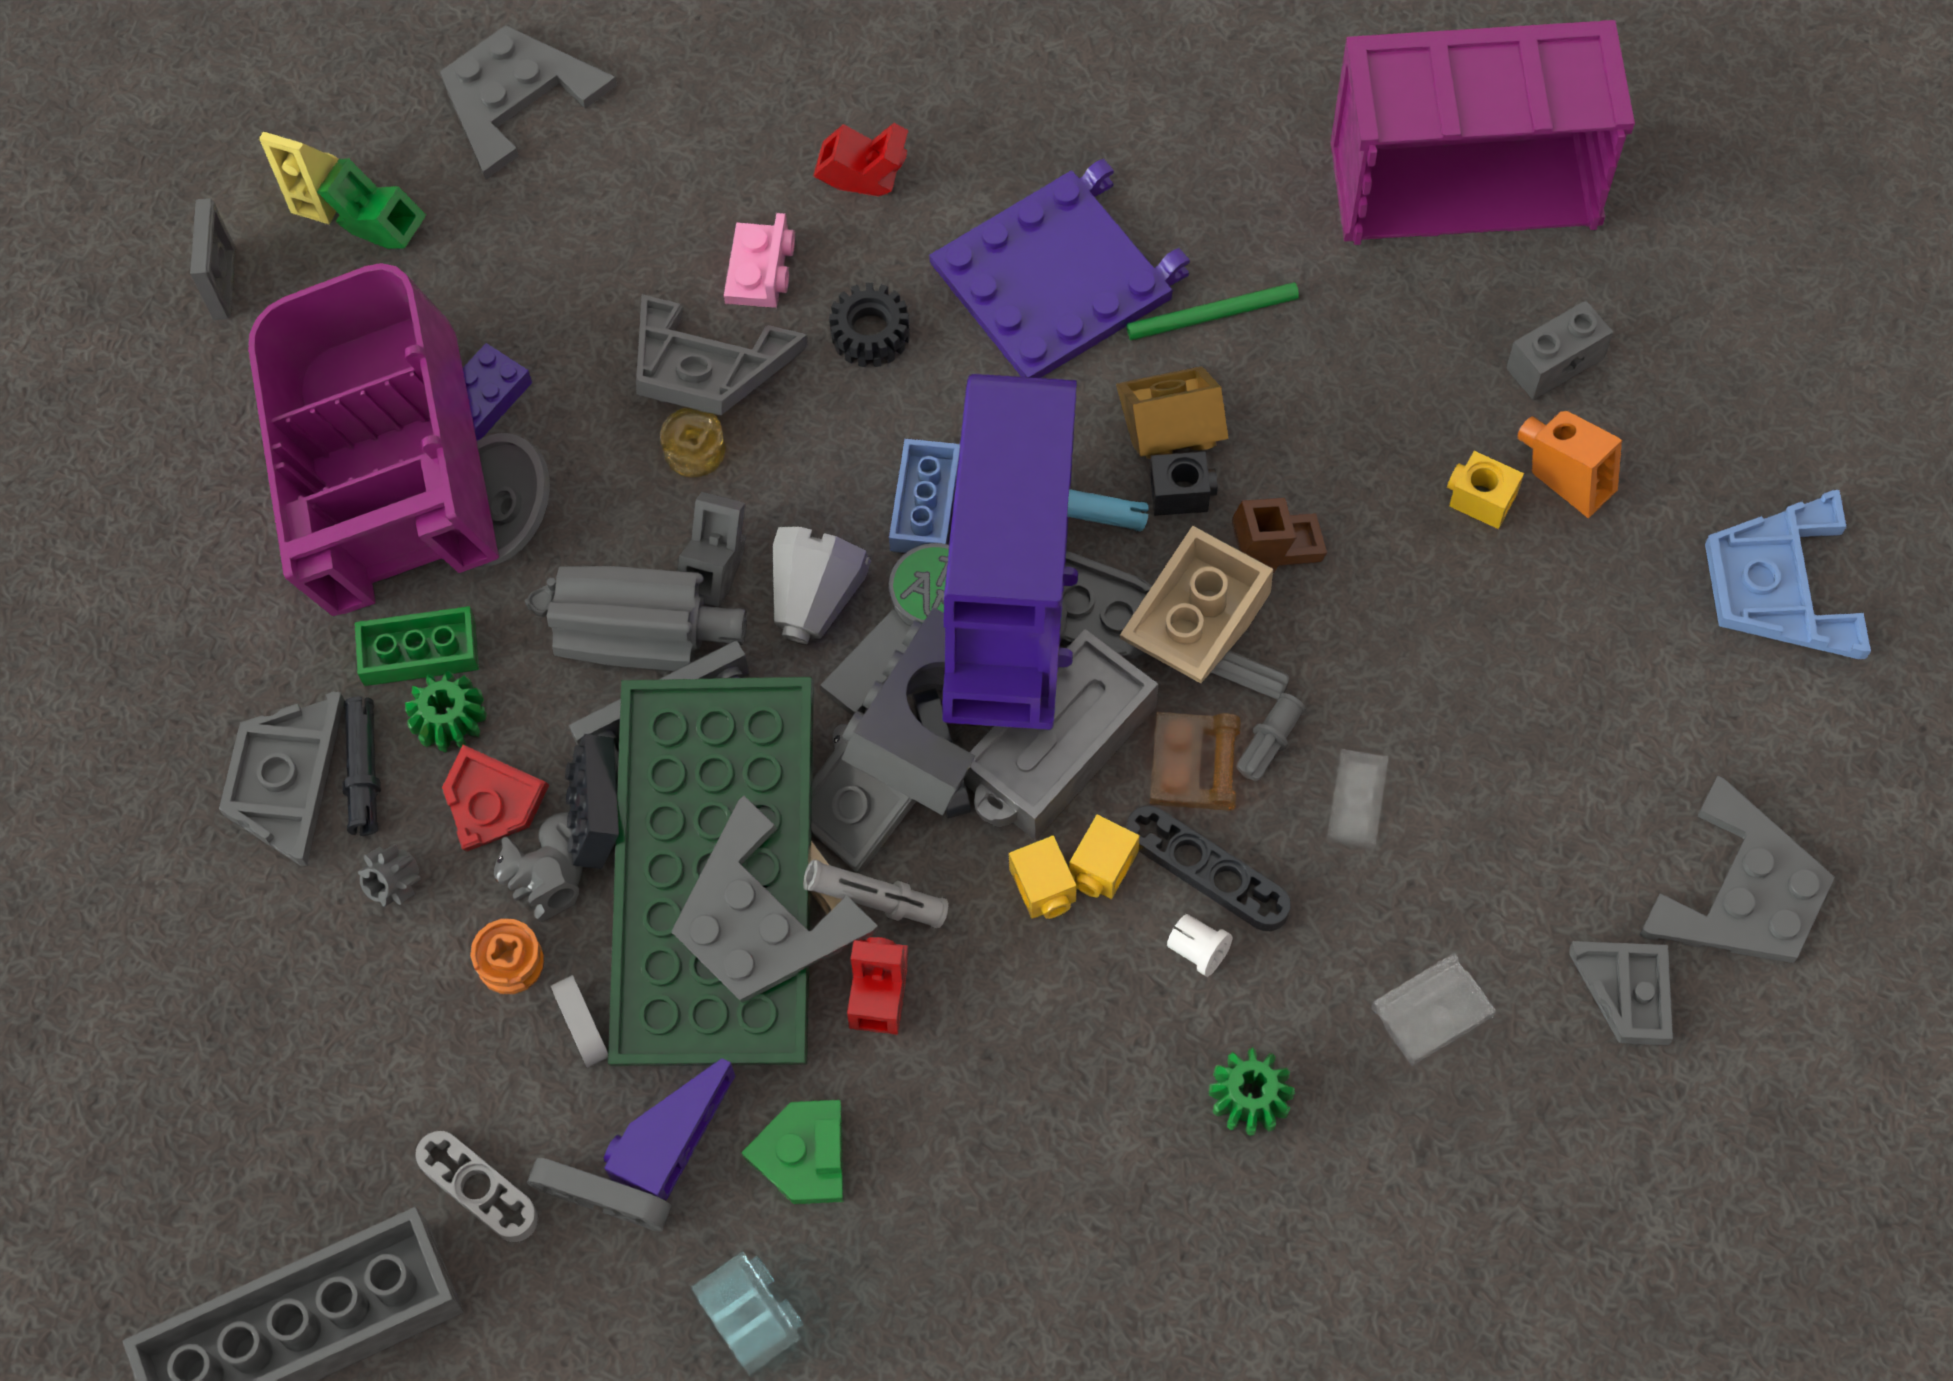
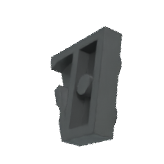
M1572 941L1569 947V954L1618 1042L1625 1044L1670 1045L1673 1040L1668 945Z

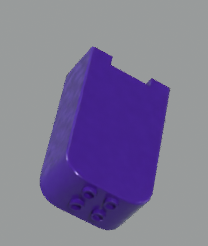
M970 374L968 376L944 591L945 675L942 720L945 723L1051 730L1054 727L1058 667H1069L1073 662V652L1067 648H1059L1063 589L1064 586H1073L1078 582V571L1073 567H1065L1077 380Z

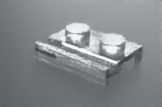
M1455 953L1373 1001L1372 1010L1380 1016L1384 1022L1385 1029L1411 1066H1414L1495 1015V1008L1468 971L1465 972L1458 962L1459 958Z

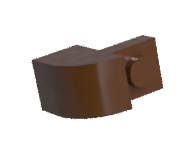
M1285 498L1243 500L1232 517V526L1239 551L1272 568L1273 573H1275L1279 565L1322 562L1327 555L1316 513L1290 515Z

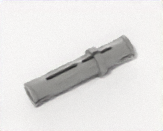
M812 860L809 863L804 875L803 887L805 890L816 891L839 899H843L847 895L856 904L885 912L886 917L899 921L904 917L931 925L934 928H940L947 916V899L911 890L910 885L904 882L896 881L894 884H890L859 873L830 866L818 860Z

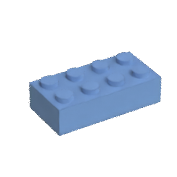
M913 439L904 440L889 534L890 551L906 553L915 547L929 543L949 545L960 444Z

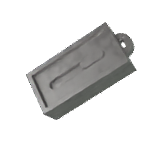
M1086 629L1067 647V649L1073 652L1072 665L1064 668L1058 667L1053 729L994 726L969 752L975 755V758L964 778L965 786L975 793L974 802L978 815L984 821L993 824V826L1002 827L1014 823L1036 840L1157 706L1158 683Z

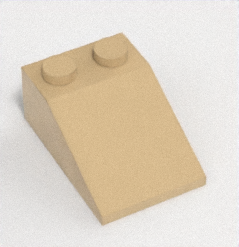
M1192 526L1121 632L1120 639L1193 680L1202 683L1247 630L1270 595L1273 569Z

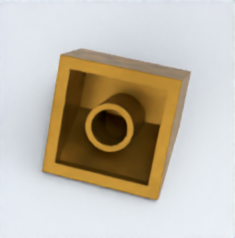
M1202 366L1116 383L1132 445L1140 457L1146 456V458L1151 459L1153 455L1173 454L1172 450L1190 447L1191 450H1206L1215 447L1216 441L1229 439L1221 386Z

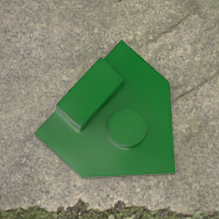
M841 1100L790 1102L741 1152L743 1158L776 1186L792 1204L843 1202Z

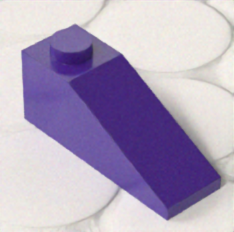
M721 1058L632 1121L623 1136L616 1135L610 1142L604 1156V1162L607 1163L604 1169L610 1180L667 1201L735 1078L731 1062Z

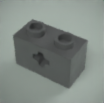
M1585 300L1514 341L1506 369L1530 398L1535 400L1603 360L1613 331Z

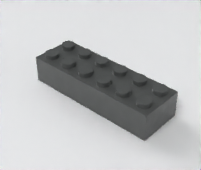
M415 1206L122 1341L136 1381H318L464 1313L430 1225Z

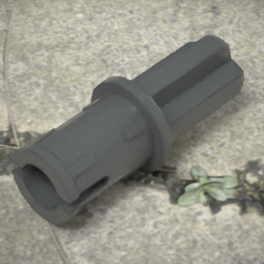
M1281 693L1264 722L1255 725L1253 729L1255 736L1236 765V769L1241 773V776L1253 781L1260 780L1278 751L1286 749L1288 746L1286 738L1294 728L1299 717L1306 710L1305 705L1299 699L1290 694Z

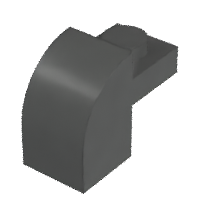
M701 492L695 501L692 539L679 555L678 571L700 573L703 576V582L699 586V595L704 598L705 604L719 607L730 591L743 556L746 535L742 534L745 503Z

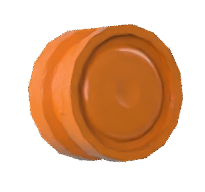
M499 919L488 923L477 933L472 942L470 957L476 972L489 989L500 994H516L527 990L538 980L543 970L544 954L535 933L527 924L516 919Z

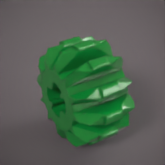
M446 670L441 681L436 682L433 676L427 674L426 683L428 686L426 688L412 686L411 693L415 700L405 703V711L408 717H410L407 725L412 734L419 735L418 738L423 746L428 748L436 743L438 749L446 753L450 741L455 740L460 748L462 745H466L463 737L466 733L470 736L479 737L480 728L477 723L486 721L487 713L485 708L481 706L484 701L481 690L473 688L469 678L464 675L455 680L453 673Z
M1253 1047L1248 1049L1246 1061L1243 1062L1239 1055L1232 1052L1228 1055L1227 1059L1229 1067L1221 1065L1215 1067L1213 1076L1218 1082L1209 1085L1208 1093L1209 1096L1218 1099L1213 1107L1214 1114L1216 1116H1223L1231 1112L1227 1122V1127L1230 1130L1237 1128L1240 1120L1246 1121V1132L1249 1136L1255 1135L1257 1121H1260L1266 1130H1274L1276 1126L1275 1116L1287 1118L1290 1107L1285 1101L1293 1099L1295 1094L1294 1087L1284 1084L1289 1079V1069L1279 1068L1272 1070L1276 1060V1056L1273 1053L1267 1055L1263 1062L1256 1061L1257 1052ZM1252 1084V1090H1254L1256 1085L1261 1088L1260 1097L1251 1099L1252 1093L1245 1097L1242 1094L1244 1085Z

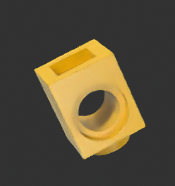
M1473 451L1466 466L1458 463L1450 477L1447 488L1453 490L1449 507L1499 529L1519 492L1524 473ZM1473 486H1484L1490 491L1481 492Z
M1097 814L1070 860L1069 870L1077 885L1076 888L1091 897H1099L1102 894L1112 899L1139 852L1140 835Z
M1054 835L1009 853V869L1031 919L1044 915L1047 919L1060 916L1071 908V903L1076 902L1077 885Z

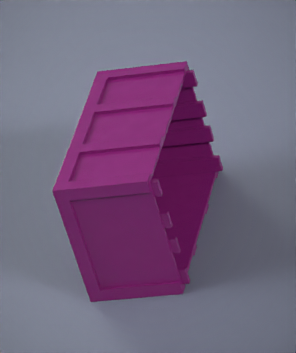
M1606 20L1346 37L1331 135V149L1344 242L1354 241V245H1361V240L1426 237L1444 234L1521 231L1525 229L1589 226L1590 230H1597V227L1603 225L1605 220L1604 206L1626 136L1632 134L1635 125L1616 21Z

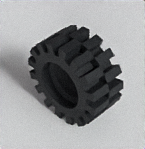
M866 283L865 291H860L858 284L852 286L851 296L843 291L839 295V303L833 302L831 306L832 314H829L831 338L839 355L844 353L845 360L851 364L855 358H858V365L860 367H866L867 360H873L874 367L882 366L881 358L883 357L886 358L888 363L894 361L895 351L901 355L905 350V342L908 343L910 338L909 313L907 312L905 301L900 302V294L894 290L889 295L888 286L883 284L880 285L878 291H874L873 283ZM867 315L880 316L887 323L886 328L882 332L874 335L859 334L854 331L853 325L857 319Z

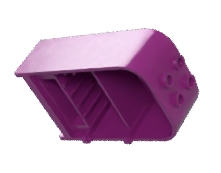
M379 263L364 266L287 295L267 306L256 318L250 331L248 351L285 579L330 615L336 616L375 604L372 583L430 562L444 559L453 569L461 573L499 559L457 336L450 321L399 268Z

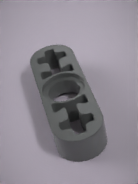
M545 1158L536 1159L527 1180L529 1186L542 1193L592 1210L594 1205L604 1208L602 1212L604 1214L658 1232L663 1231L672 1208L671 1204L652 1194Z

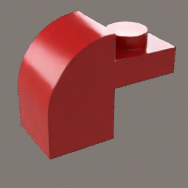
M893 123L872 140L843 124L823 141L813 177L838 190L872 196L885 195L892 191L896 173L906 159L907 149L904 148L908 130Z
M880 937L853 941L851 953L853 980L847 1011L849 1029L898 1035L906 985L908 945L895 944L889 939Z

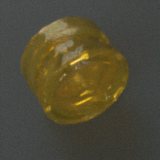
M683 408L671 414L662 424L660 432L661 445L665 461L672 471L685 477H702L715 471L723 462L726 447L721 423L714 414L701 412L693 408Z

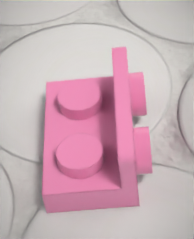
M777 213L774 226L736 223L724 291L725 304L777 308L779 292L786 293L789 283V268L784 266L785 256H793L795 246V231L788 230L786 214Z

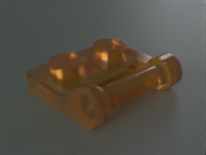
M1156 712L1150 805L1226 811L1235 809L1236 791L1232 789L1235 737L1240 734V717L1229 713L1205 716ZM1202 735L1216 736L1213 788L1209 790L1199 789Z

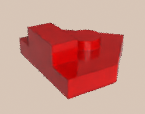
M462 745L442 786L447 804L451 808L458 830L456 832L461 848L469 851L529 828L550 784Z

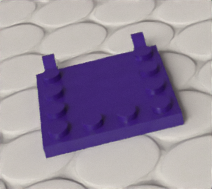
M1104 159L1092 164L1080 179L1072 170L929 255L930 264L1021 377L1041 378L1125 328L1126 324L1138 320L1172 299V289L1170 286L1189 275L1184 266L1189 264L1190 260L1180 248L1168 253L1160 264L1154 268L1096 200V196L1114 186V183L1109 178V176L1114 174V170Z

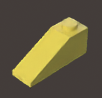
M263 132L259 138L290 212L330 224L336 211L317 191L338 161V158L306 144Z

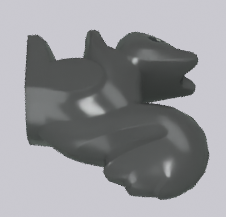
M569 812L556 813L546 818L540 826L538 834L541 848L525 855L511 839L504 837L502 839L503 848L494 867L496 882L501 885H508L510 891L515 890L512 894L515 901L528 897V902L531 906L537 905L535 917L539 922H543L575 905L579 895L578 884L583 867L573 866L572 853L568 852V842L571 836V829L567 828Z

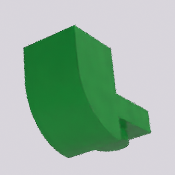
M349 158L338 159L317 191L339 214L336 222L354 236L387 249L405 248L426 217V214L399 186L377 187Z

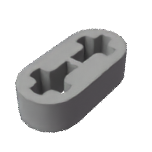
M569 976L550 985L586 1067L588 1068L608 1059L607 1049L574 976Z

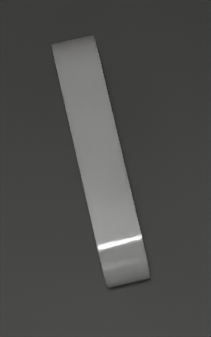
M435 1131L421 1139L416 1148V1161L421 1170L499 1237L509 1242H519L528 1238L535 1231L538 1223V1213L531 1200L455 1136L445 1131ZM448 1145L450 1146L447 1153L460 1166L455 1175L441 1162L430 1166L433 1158L429 1153L434 1147L443 1150ZM465 1159L470 1160V1162L464 1164ZM475 1174H484L491 1181L488 1193L480 1199L467 1198L463 1191L467 1179ZM453 1177L452 1182L448 1183L447 1180ZM502 1189H505L507 1192L500 1196ZM499 1196L502 1202L511 1210L516 1211L521 1206L524 1207L521 1211V1215L525 1219L522 1225L518 1227L516 1224L511 1223L507 1228L503 1227L507 1220L493 1206ZM490 1208V1211H489L488 1214H485V1213L483 1212L484 1210Z

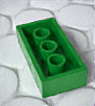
M470 606L355 622L357 672L364 686L427 678V674L433 677L445 674L446 670L453 674L479 670L476 622Z

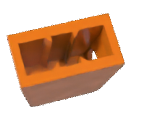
M1568 411L1560 412L1547 425L1534 416L1528 418L1523 423L1517 437L1533 449L1532 473L1587 518L1591 517L1618 490L1622 440Z

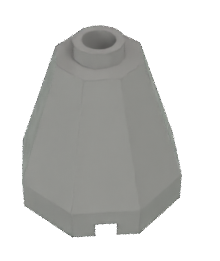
M778 527L773 542L774 623L777 627L783 629L782 636L797 643L808 644L810 638H822L865 580L871 560L867 557L866 550L837 536L824 533L822 539L810 537L811 529L803 527Z

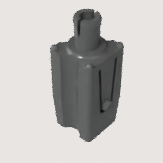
M559 566L553 601L549 604L547 621L548 627H551L553 632L552 649L554 656L609 666L676 671L694 662L696 651L700 649L702 641L732 643L737 640L739 645H743L747 630V611L743 608L731 609L705 606L704 598L699 595V586L703 582V576L700 573L622 566Z

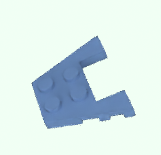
M1840 490L1824 493L1820 499L1806 504L1799 502L1788 506L1784 512L1763 519L1761 516L1708 536L1705 548L1720 627L1855 659H1866L1871 649L1864 613L1814 614L1800 537L1843 534L1846 528V521Z

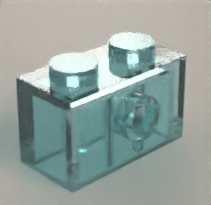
M742 1251L692 1286L691 1291L748 1376H751L801 1340L796 1330L803 1323L787 1299L778 1304L767 1286L774 1282V1279L760 1258L756 1256L749 1261Z

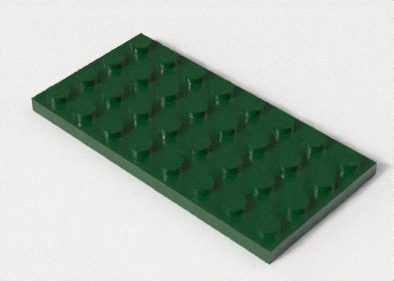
M812 677L621 680L617 791L619 836L616 840L609 1065L711 1066L721 1058L731 1062L732 1065H807L809 966L799 971V974L742 1003L671 931L738 800L743 795L776 826L777 830L742 866L810 931V891L804 889L803 881L806 869L811 862L814 681Z

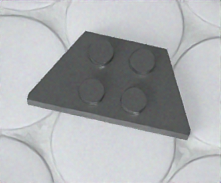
M341 692L325 694L327 700L300 708L297 703L279 709L274 715H261L240 722L219 810L226 818L302 866H307L342 715L345 699Z

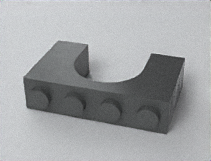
M933 607L923 623L915 619L902 643L907 646L905 652L902 653L895 650L883 672V675L888 677L885 683L882 684L875 681L863 702V706L868 708L864 716L856 712L851 718L842 735V738L849 741L841 760L943 816L960 788L975 755L924 727L915 718L907 702L908 695L920 690L935 688L936 690L943 691L945 675L944 613Z

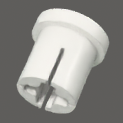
M1185 914L1175 925V927L1182 930V933L1173 928L1167 946L1196 964L1197 971L1208 977L1216 970L1226 956L1232 943V935L1223 929L1217 932L1189 914Z

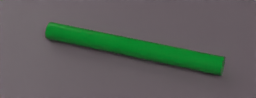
M1293 282L1126 324V330L1130 341L1297 300L1299 299V291L1296 283Z

